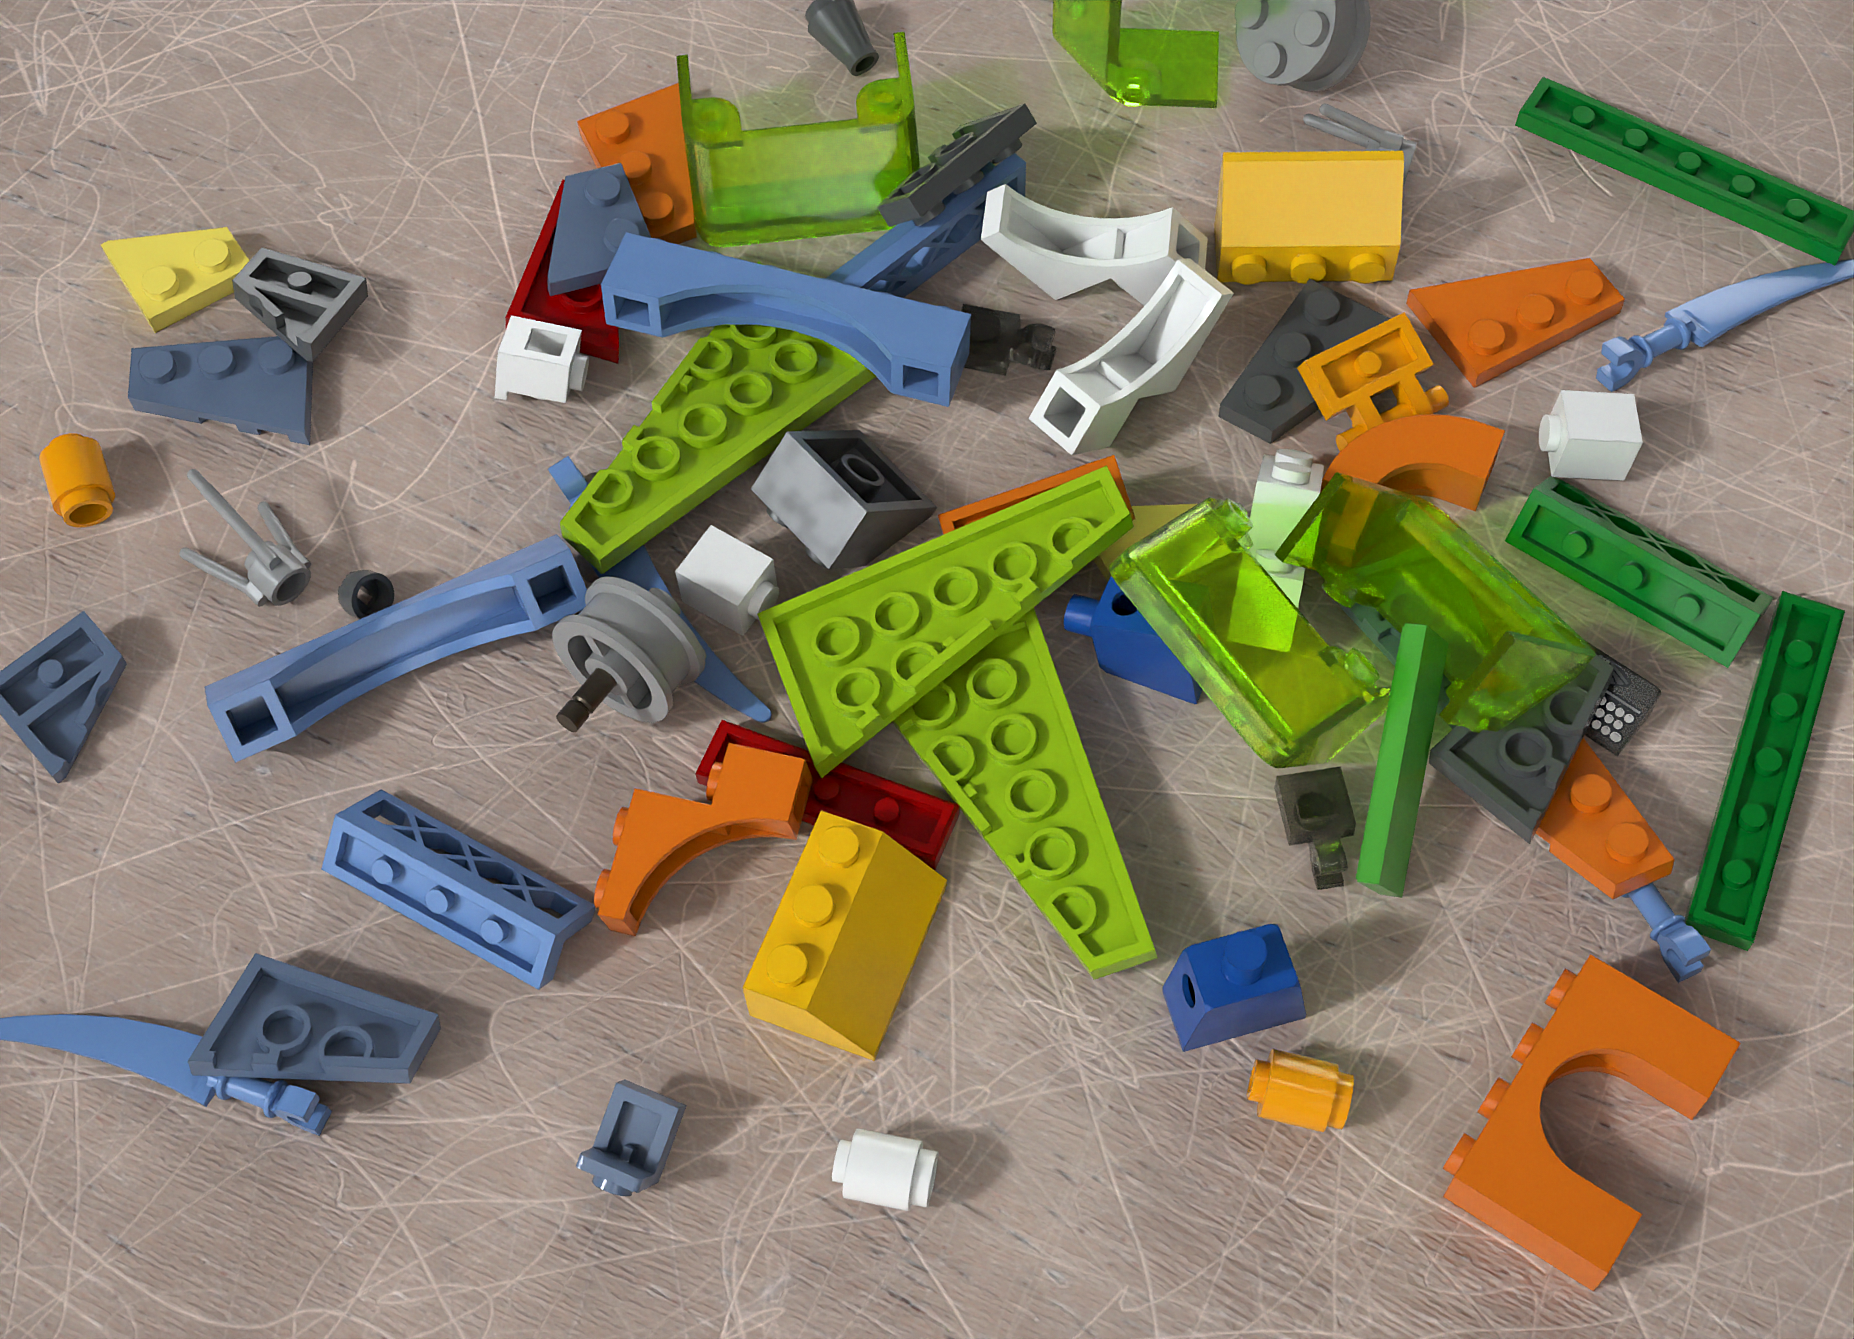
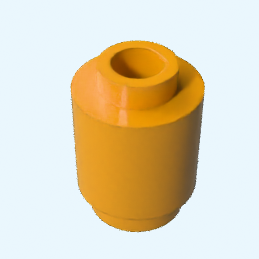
M77 433L63 434L54 438L42 450L39 456V462L54 511L63 517L67 525L72 527H89L103 522L113 512L112 503L115 499V492L99 442Z
M1272 1049L1267 1061L1259 1059L1254 1061L1248 1084L1247 1100L1258 1102L1257 1116L1319 1132H1324L1327 1126L1342 1130L1350 1109L1354 1076L1339 1072L1338 1064Z

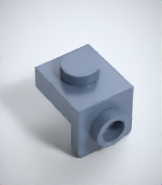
M628 1080L616 1082L592 1148L580 1153L576 1167L594 1175L592 1183L596 1187L619 1196H631L632 1192L639 1193L659 1183L687 1105Z

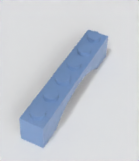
M626 232L601 283L605 319L608 325L662 338L690 329L724 324L763 325L793 330L823 340L850 354L873 372L891 393L949 407L969 355L971 314L953 310L946 306H935L897 297L887 292H876L842 284L828 278H817L787 271L773 265H762L728 257L718 252L703 251L673 244L659 238H648Z
M556 534L204 687L207 706L236 763L297 736L344 704L407 672L481 644L536 631L561 620L565 616L575 614L586 606L585 594L587 588L570 548Z

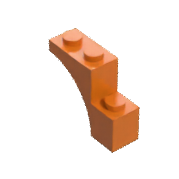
M728 743L723 763L716 761L709 774L706 797L707 800L712 801L711 805L635 788L629 808L622 807L615 820L613 844L617 846L611 870L603 869L596 884L594 906L599 908L597 915L610 931L636 936L641 920L659 890L683 866L698 856L716 847L743 839L776 837L797 840L813 781L806 760Z

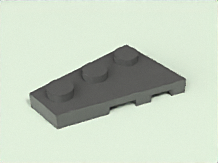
M1024 103L960 125L952 133L954 141L948 145L944 144L938 147L928 156L930 164L910 174L877 206L888 226H894L911 220L915 226L927 223L945 210L946 206L942 200L950 193L960 194L980 182L985 176L981 168L990 161L993 164L998 163L1017 152L1022 147L1019 138L1037 124L1027 105Z
M1309 278L1220 403L1218 417L1269 444L1273 443L1319 410L1297 367L1305 360L1390 318Z
M1562 630L1430 750L1429 764L1530 844L1611 683L1614 667Z

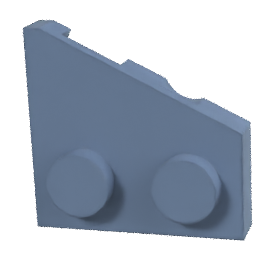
M621 163L565 177L548 271V292L550 296L601 284L626 232L651 238Z
M82 611L0 671L1 717L57 783H60L67 777L127 665L121 653L85 611Z

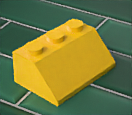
M1403 151L1223 152L1214 222L1217 280L1219 282H1237L1245 285L1258 282H1297L1306 284L1309 278L1316 282L1355 281L1363 284L1376 281H1393L1401 245L1404 175Z
M821 810L742 987L749 1015L875 1061L947 887V879L884 832Z

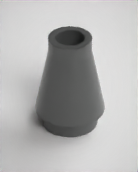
M814 0L805 13V19L809 23L808 33L842 62L853 76L869 71L877 63L879 55L871 44L854 0Z

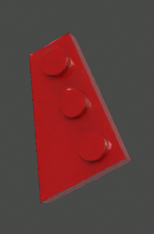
M562 179L505 317L506 328L510 317L516 316L582 330L580 353L618 364L619 330L616 326L606 324L601 284L550 296L548 292V271L565 182Z

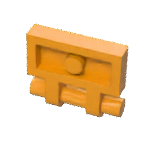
M1405 312L1305 360L1297 367L1326 421L1345 411L1350 417L1352 428L1336 436V444L1340 452L1351 441L1373 427L1403 417L1434 414L1449 405V398L1444 388L1437 385L1423 391L1416 378L1417 375L1427 371L1434 363ZM1391 389L1397 399V405L1379 414L1371 398Z

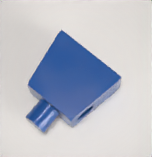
M1117 573L1109 578L1100 600L1074 594L1069 600L1065 611L1064 629L1069 632L1092 637L1099 667L1106 673L1183 701L1197 704L1218 655L1208 588Z
M1267 924L1239 931L1185 948L1162 987V992L1183 1052L1306 1018L1301 986L1278 924ZM1192 995H1195V1003L1192 1000Z

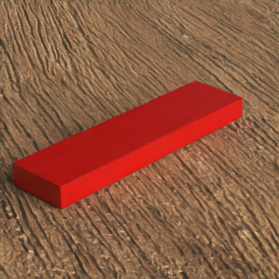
M721 720L695 773L697 783L707 786L711 768L716 761L723 763L728 743L805 759L813 781L802 818L803 822L815 825L822 810L874 828L887 834L929 867L936 870L960 815L958 804L844 763H840L821 778L808 750Z

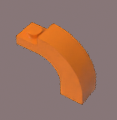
M1429 414L1388 421L1359 435L1335 457L1322 479L1317 512L1323 514L1314 536V542L1323 544L1318 568L1335 575L1343 573L1366 519L1375 509L1392 499L1403 496L1422 495L1438 498L1476 511L1494 467L1505 430L1463 417Z

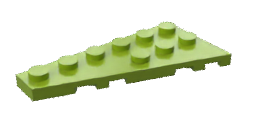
M724 324L715 326L707 337H700L651 401L652 410L639 427L633 425L623 438V448L610 466L597 472L560 521L562 537L601 574H604L773 452L787 431H802L874 379L876 375L850 354L823 340L793 330L763 325Z
M1107 466L757 613L814 766L821 778L1134 527L1131 514Z
M1032 608L893 720L892 723L952 800L959 805L963 814L1090 976L1096 980L1157 959L1158 957L1035 609Z

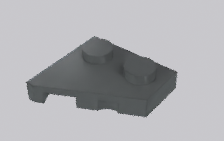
M263 247L232 280L235 299L300 356L311 362L315 361L368 297L365 277Z

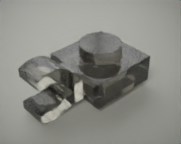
M963 304L961 312L971 314L969 355L964 368L1006 376L1010 362H1015L1038 370H1051L1057 351L1056 347L1052 346L1056 333L1055 328L1044 324H1030L1021 329L1020 314Z
M1341 766L1276 776L1274 789L1289 846L1309 844L1311 868L1317 890L1344 886L1342 872L1347 871L1348 865L1340 838L1354 835L1356 821Z

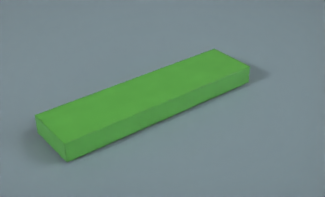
M1405 623V626L1402 627L1356 873L1358 883L1380 895L1400 898L1403 897L1449 645L1447 641L1428 625Z

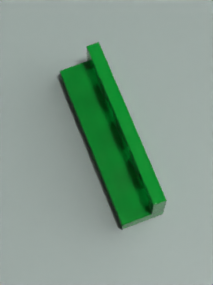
M1550 476L1533 488L1505 539V542L1727 668L1732 664L1754 626L1765 614L1774 599L1772 596L1557 477Z

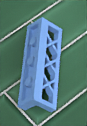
M1014 153L996 166L992 162L987 163L981 168L985 175L984 178L960 194L955 195L952 192L945 197L942 202L946 208L938 216L920 226H915L912 220L897 224L827 278L842 284L876 292H887L897 297H906L981 240L988 191L1006 184L1025 197L1026 162Z
M382 789L335 815L321 869L538 990L553 980L564 942L592 922L596 909L591 902ZM380 815L397 825L383 824L374 818ZM429 848L443 849L452 855L438 854ZM484 878H496L505 884H493ZM537 907L551 908L563 916L557 919Z

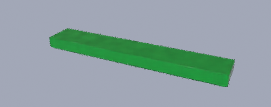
M1541 78L1519 111L1515 124L1519 128L1834 266L1854 233V210L1548 78Z
M1785 591L1781 592L1776 602L1685 915V924L1692 926L1700 935L1746 951L1754 943L1845 610Z

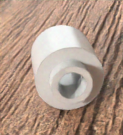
M857 1128L852 1142L840 1140L833 1165L832 1181L843 1183V1198L904 1211H910L912 1205L928 1208L935 1183L939 1152L923 1149V1141Z

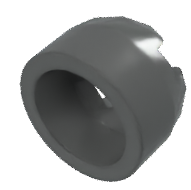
M371 570L353 571L346 575L342 585L339 586L338 601L345 612L352 617L362 619L392 606L394 588L391 581L380 573ZM359 589L372 596L367 605L357 598Z

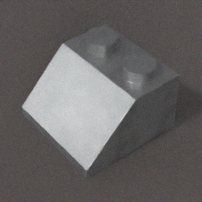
M860 430L787 431L751 487V490L767 506L766 511L768 515L781 526L789 528L806 546L805 551L815 563L829 570L866 566L929 519L937 509V506Z

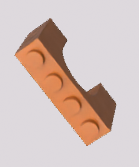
M1590 954L1578 975L1565 968L1545 1001L1546 1005L1556 1010L1545 1029L1533 1022L1527 1029L1511 1058L1523 1064L1512 1083L1510 1084L1498 1077L1477 1112L1489 1119L1477 1140L1464 1133L1443 1167L1445 1171L1454 1176L1443 1197L1591 1291H1594L1609 1273L1642 1214L1572 1171L1557 1157L1545 1137L1541 1124L1540 1101L1543 1090L1554 1081L1569 1074L1601 1072L1619 1077L1631 1083L1690 1120H1693L1711 1096L1741 1043Z

